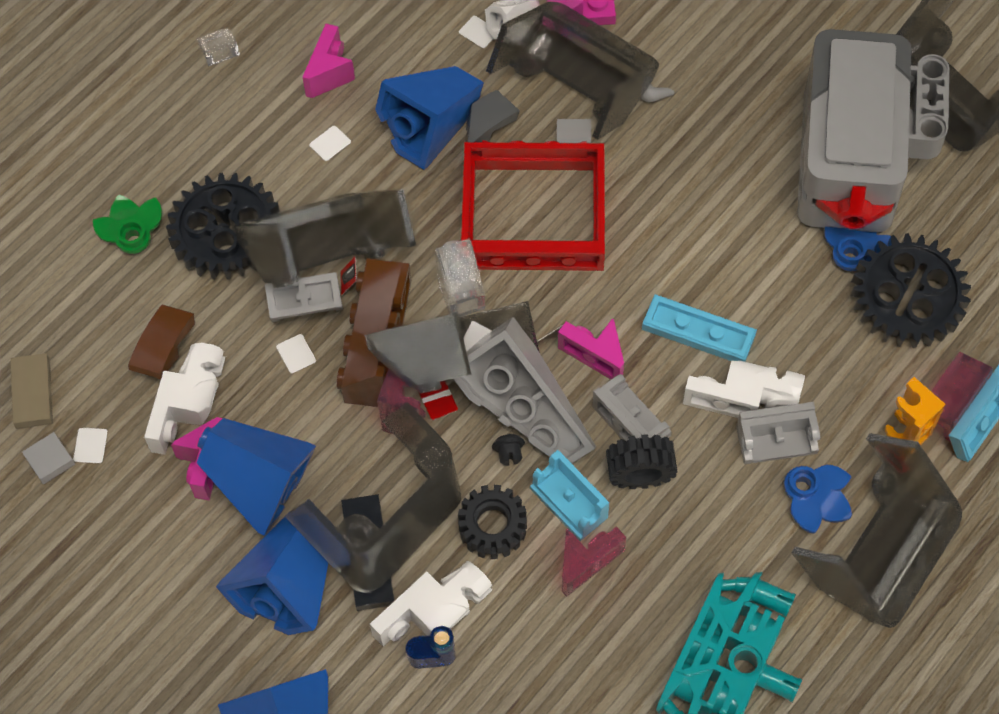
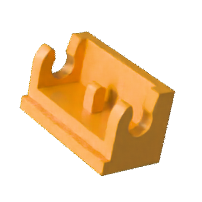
M915 377L907 382V389L903 398L898 396L896 400L899 409L895 411L894 415L900 423L906 426L904 433L896 432L894 427L889 424L885 427L886 435L902 449L901 454L906 459L932 435L946 405Z

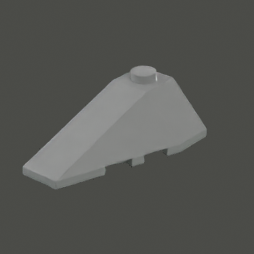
M514 317L484 336L447 368L448 373L469 400L479 407L482 405L498 416V420L507 427L510 425L529 438V443L549 457L559 450L571 463H574L596 448L595 443L538 349Z

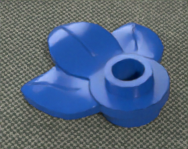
M825 227L824 230L825 240L833 248L832 256L835 264L847 271H856L859 260H865L864 256L868 249L875 251L878 241H882L888 246V241L891 237L890 235H877V232L857 231L848 228ZM851 253L856 257H848L845 254Z
M824 465L815 470L807 466H799L790 470L784 480V490L788 497L792 499L790 511L795 522L805 531L814 534L820 527L822 520L834 523L849 520L852 516L851 507L840 490L848 484L851 475L834 465ZM805 482L809 489L806 491L797 488L796 483Z

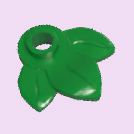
M117 195L111 206L109 217L93 219L94 231L101 240L116 243L118 248L125 253H139L147 248L151 240L150 233L160 225L162 208L156 197L147 200L139 207L125 196ZM138 236L137 239L128 241L129 238Z

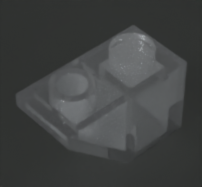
M454 240L445 243L442 247L436 248L438 284L451 319L484 310L485 293L471 240Z

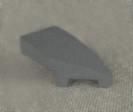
M498 90L480 98L470 108V114L466 123V142H482V140L489 142L492 132L516 121L520 110Z

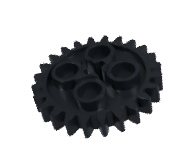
M219 173L218 181L213 182L207 175L205 176L206 185L200 186L197 182H192L194 189L192 193L182 190L181 194L184 202H172L175 212L168 213L167 216L170 224L166 226L170 237L168 240L171 248L175 249L176 258L178 260L183 259L187 269L195 266L199 276L208 269L212 279L217 277L219 271H224L225 277L228 280L231 277L232 270H237L241 276H244V267L247 265L256 271L258 269L256 264L258 258L263 261L269 260L266 249L276 251L275 239L282 237L280 226L283 223L281 214H279L278 202H274L271 191L265 192L263 183L260 182L253 186L250 176L239 182L237 173H234L230 180H225L223 173ZM229 202L225 206H218L221 203ZM248 221H256L251 225H243ZM199 226H206L201 230H194ZM224 245H232L228 249H220Z
M906 233L902 243H899L897 238L892 235L888 241V246L882 241H878L875 251L868 249L864 256L865 260H859L856 267L858 272L854 273L851 281L857 285L853 287L851 296L860 298L856 301L854 310H865L860 321L864 323L872 320L874 323L870 331L872 334L880 329L885 331L883 335L884 342L893 335L897 337L898 347H901L905 339H909L912 348H916L922 338L929 347L934 341V335L943 341L948 334L947 330L954 332L959 325L957 321H962L967 312L964 308L968 307L971 299L964 295L968 294L971 285L961 282L965 280L968 272L956 270L961 260L958 258L950 261L947 258L951 251L950 248L944 249L942 252L937 250L938 240H934L928 246L925 245L924 235H920L915 243L912 242L909 233ZM894 264H904L909 269V272L899 271ZM924 265L926 270L902 316H897L895 312L919 266ZM933 279L938 281L942 288H933L927 280ZM879 293H889L894 298V301H884ZM912 309H921L925 312L927 318L917 317L912 312Z

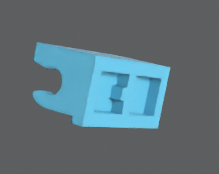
M557 450L550 456L549 465L543 471L539 468L534 471L533 484L530 485V489L572 534L581 541L608 518L609 502Z

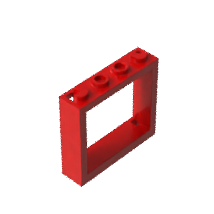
M482 140V142H464L461 232L462 270L604 271V143H587V141L580 143H559L557 141H547L544 143H525L523 141L496 143ZM476 170L593 171V241L474 240Z

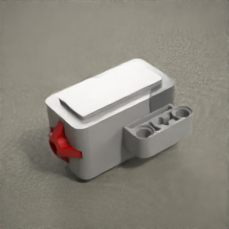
M828 29L821 31L816 36L803 104L797 207L798 218L802 223L811 227L848 228L867 232H883L892 225L908 173V158L932 159L937 157L941 152L948 131L949 64L943 57L929 54L919 60L918 66H912L911 45L906 38L896 34ZM910 92H911V109H910Z

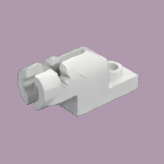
M206 343L192 344L179 373L163 371L144 436L152 453L166 454L168 443H173L175 440L177 422L202 425L209 416L215 393L219 386L216 377L221 375L225 361L224 351L220 347Z
M731 361L726 384L718 383L715 379L707 376H689L683 404L736 418L739 417L740 412L758 410L759 404H765V408L794 405L799 403L805 375L787 370L785 376L782 379H778L776 374L777 368L775 367L768 368L744 361Z
M466 561L461 567L440 580L442 585L426 571L370 623L372 636L382 646L386 645L390 640L395 642L407 632L410 627L409 622L412 621L431 640L437 639L446 634L465 615L470 613L468 600L478 604L492 591L490 588L492 586L491 581L477 566L469 561Z

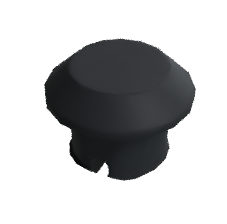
M507 434L498 437L492 444V449L499 453L500 463L509 466V460L512 459L515 465L522 459L520 448L523 447L525 441L516 434Z

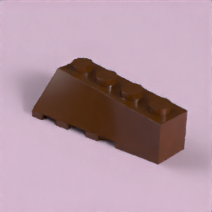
M367 258L364 272H358L356 292L360 293L358 303H352L350 324L354 325L352 335L345 336L343 355L347 357L345 368L340 367L337 375V389H342L344 403L388 408L412 281L409 263Z

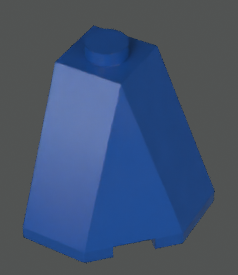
M457 66L383 80L375 110L381 122H387L394 136L390 141L396 153L425 170L468 120L471 105L479 100L484 82Z
M223 418L213 428L207 427L202 433L197 445L202 450L196 463L258 533L265 536L285 508L282 504L288 500L293 489H296L301 481L316 446L306 441Z
M311 510L286 515L218 583L216 588L240 614L253 620L257 614L276 622L274 629L284 634L292 635L314 631L318 623L333 535L323 525L322 520Z
M325 669L218 704L221 714H328L327 671Z

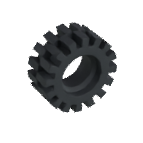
M648 434L641 435V438L630 436L627 441L620 439L617 441V444L612 443L609 449L606 450L610 482L614 486L618 485L619 488L624 489L629 486V489H636L642 486V489H647L648 485L660 486L661 482L667 483L671 481L670 478L677 476L674 443L672 440L669 441L668 437L661 438L660 435L655 434L651 438L648 437Z
M495 484L494 490H488V485L481 486L480 493H477L474 489L470 492V499L464 498L461 502L462 509L458 511L459 532L463 544L467 543V549L473 553L474 550H477L478 557L485 558V554H491V559H498L497 554L503 553V556L507 557L510 555V549L513 548L516 551L520 547V540L524 541L526 536V508L522 506V499L518 495L513 497V490L507 488L503 492L501 491V485ZM488 510H498L506 516L508 522L505 529L500 533L488 534L478 526L479 517Z

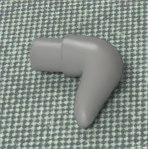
M638 68L634 71V85L639 97L643 101L650 103L674 95V90L670 88L653 87L645 68Z

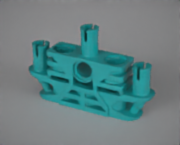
M724 572L719 573L656 708L657 713L661 714L665 711L667 714H685L672 702L675 697H678L691 704L688 714H744L756 686L788 699L789 702L793 703L803 679L768 665L766 662L796 594L761 580L763 572H756L752 577H736L735 579H723ZM721 591L741 593L735 602L720 594ZM757 604H760L768 609L780 613L783 616L779 615L777 620H774L770 618L772 611L768 609H765L764 614L757 612L759 608V605ZM743 615L746 618L739 634L733 632L739 616ZM725 648L731 650L726 668L718 665ZM738 660H746L753 665L754 671L742 673L737 670L734 663ZM711 680L716 684L707 702L702 697Z

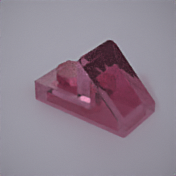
M617 526L608 533L605 531L598 533L588 543V549L584 547L568 528L566 529L562 575V592L566 597L625 551L627 537Z

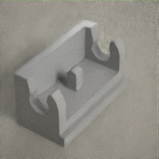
M336 272L265 284L269 315L272 322L312 313L343 310Z
M622 374L617 375L601 388L599 387L593 391L592 407L621 439L627 441L630 436L641 438V435L648 434L649 438L654 434L660 435L661 438H669L671 436L670 426L665 421L661 423L628 387L626 379Z
M814 402L739 413L736 429L744 464L818 454L817 440H820V431Z

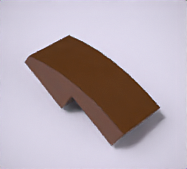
M162 304L143 331L129 361V370L161 379L163 371H168L179 358L178 345L195 325L194 313Z

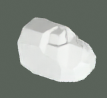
M500 0L493 2L485 9L488 32L494 39L508 40L526 34L530 25L539 16L541 9L539 1Z

